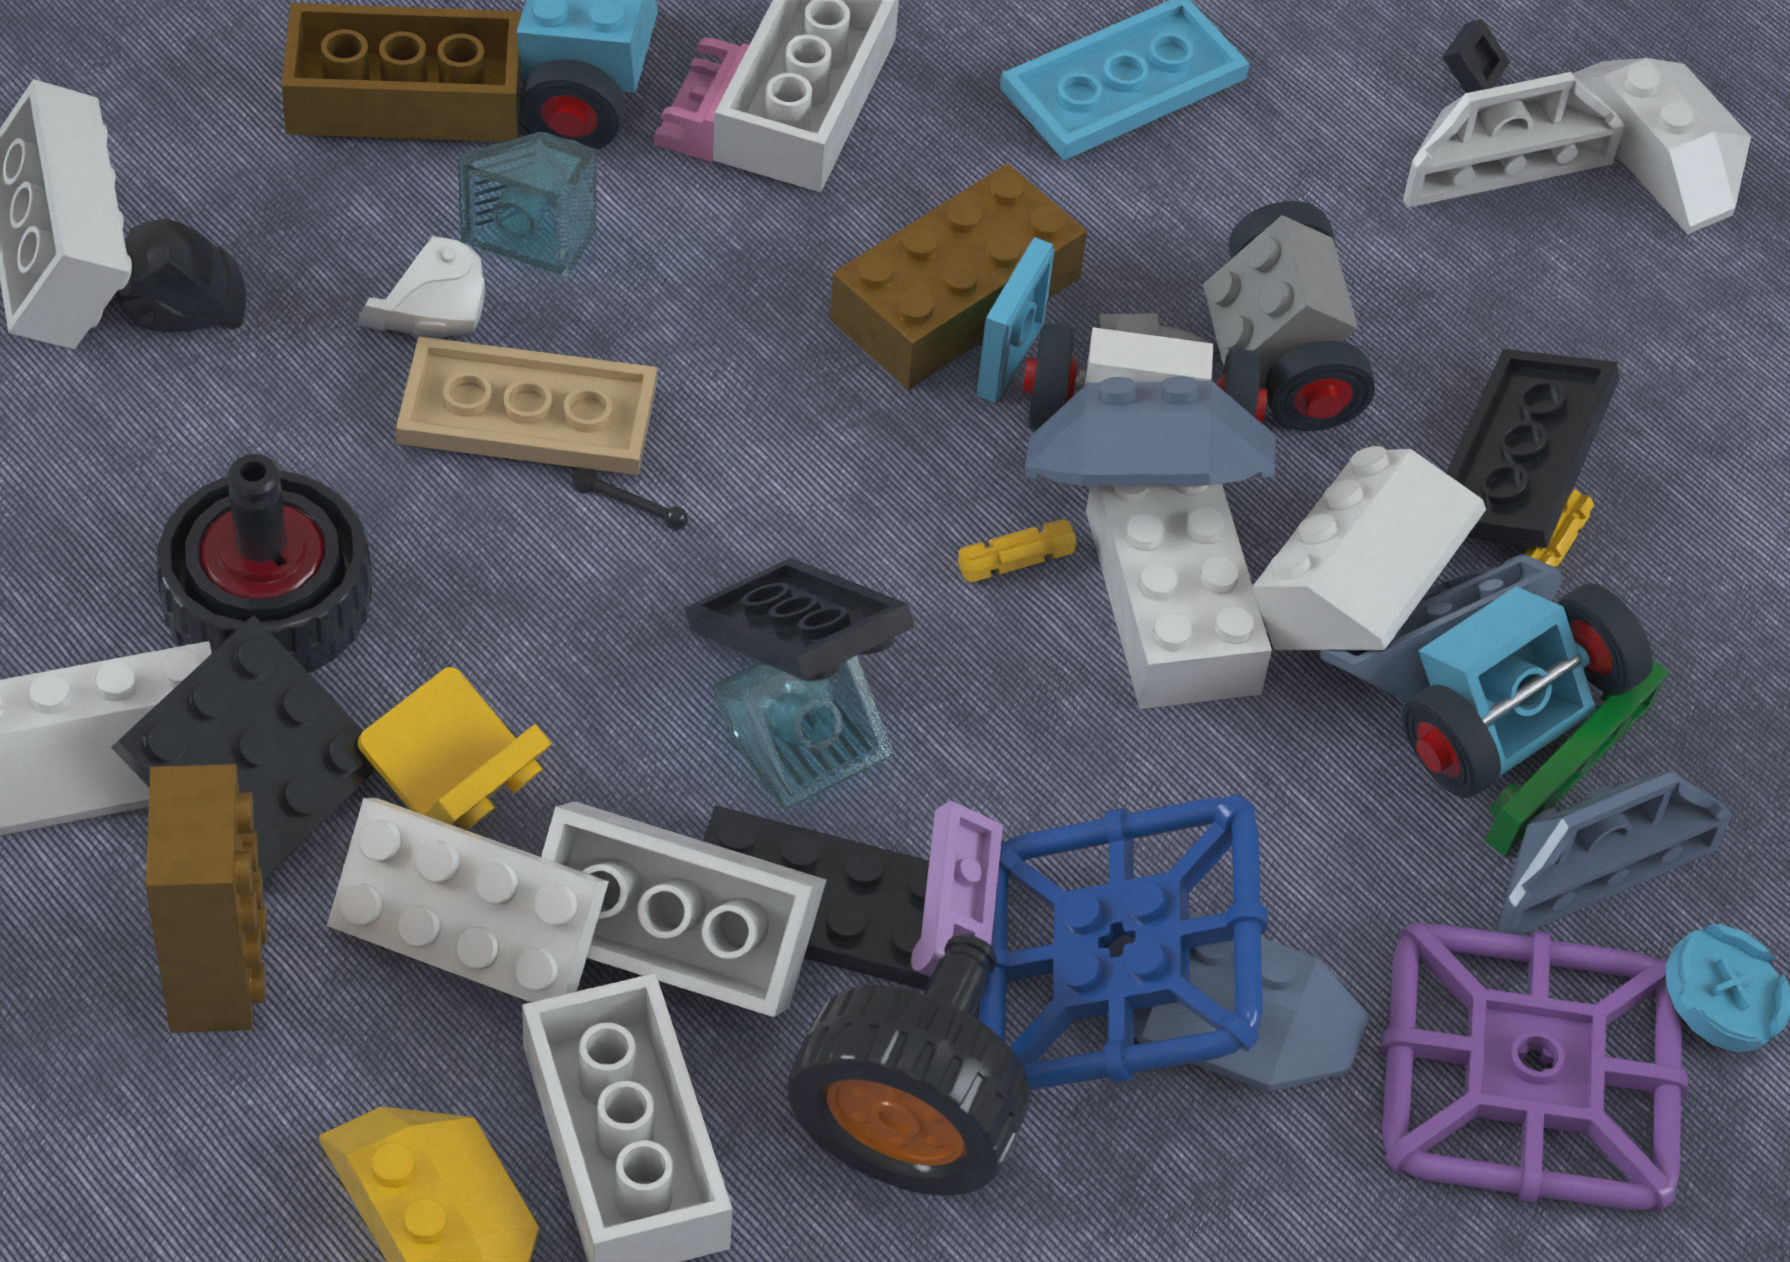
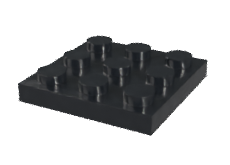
M254 615L111 746L116 754L149 788L150 767L236 764L239 791L252 792L253 831L257 830L258 868L262 869L263 880L376 770L358 747V738L363 730Z

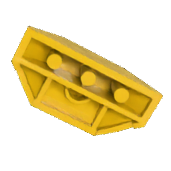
M381 1106L319 1135L321 1146L387 1262H530L539 1234V1226L474 1117Z

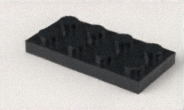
M1509 349L1502 350L1446 472L1447 475L1483 499L1486 511L1467 536L1468 538L1540 548L1548 547L1620 380L1617 362Z
M793 558L784 560L684 608L692 631L796 678L809 682L832 676L840 669V663L858 654H873L889 648L894 644L895 636L915 627L908 603Z
M715 805L703 838L704 842L826 879L805 952V959L925 990L931 977L913 970L911 957L915 945L921 938L929 860Z

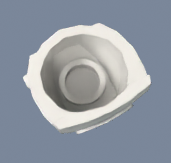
M430 236L428 243L386 300L369 297L360 314L357 325L383 332L390 330L406 333L414 338L420 336L443 339L446 336L472 334L480 320L485 297V281L480 256L467 244L460 241Z

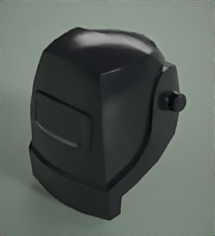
M169 219L152 220L130 229L129 235L124 241L127 255L130 256L132 261L131 275L126 286L122 290H117L115 295L120 300L123 311L143 328L159 332L192 331L224 322L233 329L242 326L246 309L244 279L237 262L222 247L215 246L195 229Z

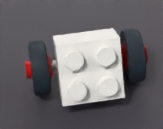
M1046 323L1041 328L1037 358L1027 357L1022 393L1032 394L1028 424H1030L1029 429L1037 431L1074 396L1075 388L1079 392L1088 382H1101L1111 377H1126L1134 382H1163L1168 378L1177 376L1190 377L1197 381H1211L1213 343L1092 327L1086 371L1080 370L1079 376H1076L1078 363L1072 354L1074 328L1067 325ZM1229 349L1223 375L1215 384L1263 424L1267 389L1259 388L1261 355L1253 350Z

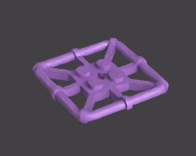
M1412 922L1399 932V942L1393 956L1388 1029L1384 1030L1381 1034L1380 1053L1386 1058L1382 1116V1137L1384 1149L1387 1152L1384 1161L1396 1174L1405 1172L1408 1175L1427 1181L1517 1194V1200L1536 1203L1538 1197L1624 1210L1650 1209L1654 1212L1664 1210L1675 1201L1676 1197L1675 1190L1680 1175L1681 1099L1688 1094V1074L1681 1069L1682 1017L1675 1010L1666 988L1665 965L1668 959L1662 958L1658 960L1655 957L1639 952L1551 940L1550 933L1533 930L1529 937L1447 924L1423 925L1420 922ZM1450 951L1527 962V995L1486 989ZM1424 963L1469 1011L1467 1036L1415 1029L1419 964ZM1550 966L1632 978L1596 1004L1549 998ZM1647 997H1656L1655 1064L1606 1057V1026ZM1528 1050H1535L1540 1052L1541 1061L1546 1064H1552V1068L1534 1071L1525 1066L1521 1059H1525ZM1423 1058L1466 1065L1464 1095L1409 1133L1413 1060ZM1604 1085L1647 1091L1654 1098L1653 1162L1605 1114ZM1474 1118L1522 1124L1520 1166L1431 1154L1426 1151ZM1544 1128L1587 1134L1632 1183L1542 1170Z

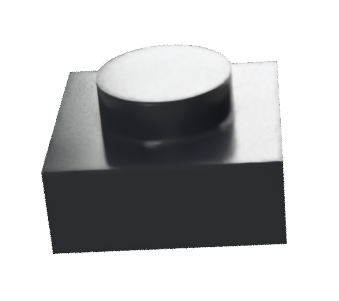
M1483 19L1466 23L1442 57L1466 93L1493 88L1510 63V60Z

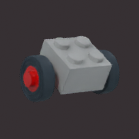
M1300 201L1277 202L1254 210L1235 226L1230 235L1229 254L1231 260L1203 284L1223 367L1229 349L1239 348L1259 352L1261 355L1259 388L1267 389L1269 408L1279 423L1299 431H1320L1340 426L1357 417L1369 406L1375 393V379L1370 362L1362 350L1352 344L1343 342L1358 329L1336 251V241L1331 223L1321 209Z

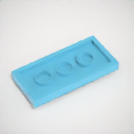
M1169 0L1003 72L1000 90L1064 161L1247 79L1249 62L1191 0Z

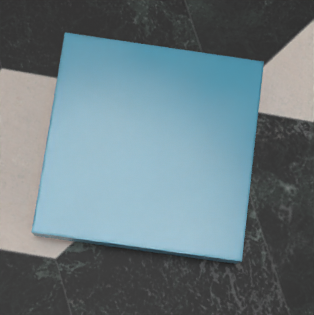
M1036 237L1033 238L986 317L976 394L980 398L993 403L1001 399L1043 327L1055 251L1052 243Z

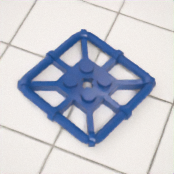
M1233 794L1228 797H1211L1128 813L1125 808L1106 811L1105 818L1025 833L1008 839L1004 843L1001 842L991 947L996 954L997 963L994 970L988 974V983L979 1002V1021L988 1026L1005 1041L1007 981L1053 973V1000L1010 1046L1026 1071L1030 1091L1107 1077L1112 1083L1130 1081L1136 1072L1219 1059L1233 1054L1241 1048L1248 1052L1260 1037L1256 1031L1260 1026L1263 1011L1261 934L1268 928L1267 909L1260 904L1259 831L1252 803L1239 794ZM1212 824L1169 872L1134 878V839ZM1109 844V883L1064 891L1024 861L1031 858ZM1232 846L1233 905L1224 913L1189 919V893ZM1009 877L1054 909V944L1011 952L1007 951ZM1124 935L1135 938L1134 942L1124 945L1123 955L1114 957L1109 947L1117 938ZM1234 940V1012L1227 1011L1190 984L1189 948ZM1179 1002L1216 1029V1031L1134 1045V1010ZM1108 1014V1043L1105 1044L1104 1050L1036 1062L1073 1020Z

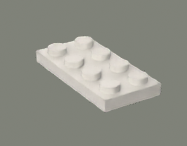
M363 798L327 926L526 1001L535 1002L577 992L609 881L381 799Z

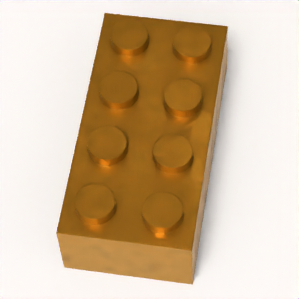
M291 3L281 84L286 134L517 142L522 69L516 31L520 22L521 11Z
M1006 163L834 271L829 319L909 390L983 341L986 317L1034 237L1052 243L1053 249H1055L1048 298L1081 278L1088 230L1009 163Z
M236 764L150 767L145 886L170 1033L253 1030V1004L266 1003L265 962H262V945H267L266 905H263L262 869L258 868L257 830L253 831L252 792L239 791Z

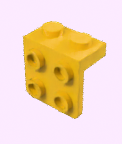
M447 667L366 728L358 738L360 751L411 811L453 826L458 825L461 829L467 831L495 809L494 805L489 801L491 797L505 786L512 794H515L543 770L536 760L552 744L536 724L515 738L463 674L453 667Z

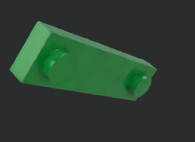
M1653 660L1651 674L1631 691L1618 696L1603 692L1600 699L1604 703L1521 788L1512 782L1498 796L1489 810L1496 819L1485 842L1505 857L1523 839L1525 827L1529 821L1539 813L1553 808L1652 706L1669 671Z

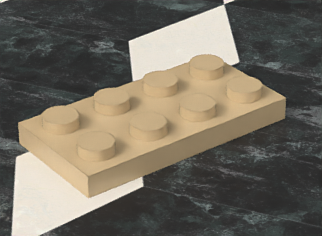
M418 336L396 425V444L639 475L657 386V367Z

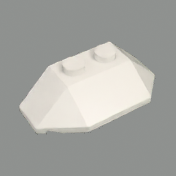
M1651 58L1602 61L1572 73L1621 118L1625 126L1616 155L1687 234L1733 216L1751 136L1685 64Z
M1571 72L1466 93L1440 112L1412 160L1403 201L1406 207L1409 208L1611 165L1614 162L1625 125L1611 108Z

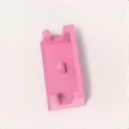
M703 38L700 40L696 49L704 54H712L718 57L722 63H714L709 59H693L690 71L672 106L666 107L660 116L663 123L654 133L655 146L713 162L714 114L750 44L742 43L739 46L715 38Z

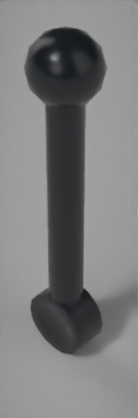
M577 468L572 474L573 487L578 492L589 493L594 490L664 519L666 526L672 530H680L687 525L688 514L682 507L666 508L599 480L593 469Z

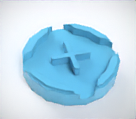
M1722 924L1707 925L1703 930H1694L1673 947L1665 965L1666 988L1675 1010L1693 1032L1712 1045L1733 1052L1758 1050L1785 1029L1790 1016V986L1785 975L1783 974L1778 978L1775 969L1770 964L1775 958L1763 944L1744 931Z

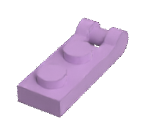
M951 800L935 809L921 938L915 945L911 957L913 970L931 977L938 960L945 955L944 948L951 937L958 934L974 935L983 939L990 946L992 941L1003 824Z

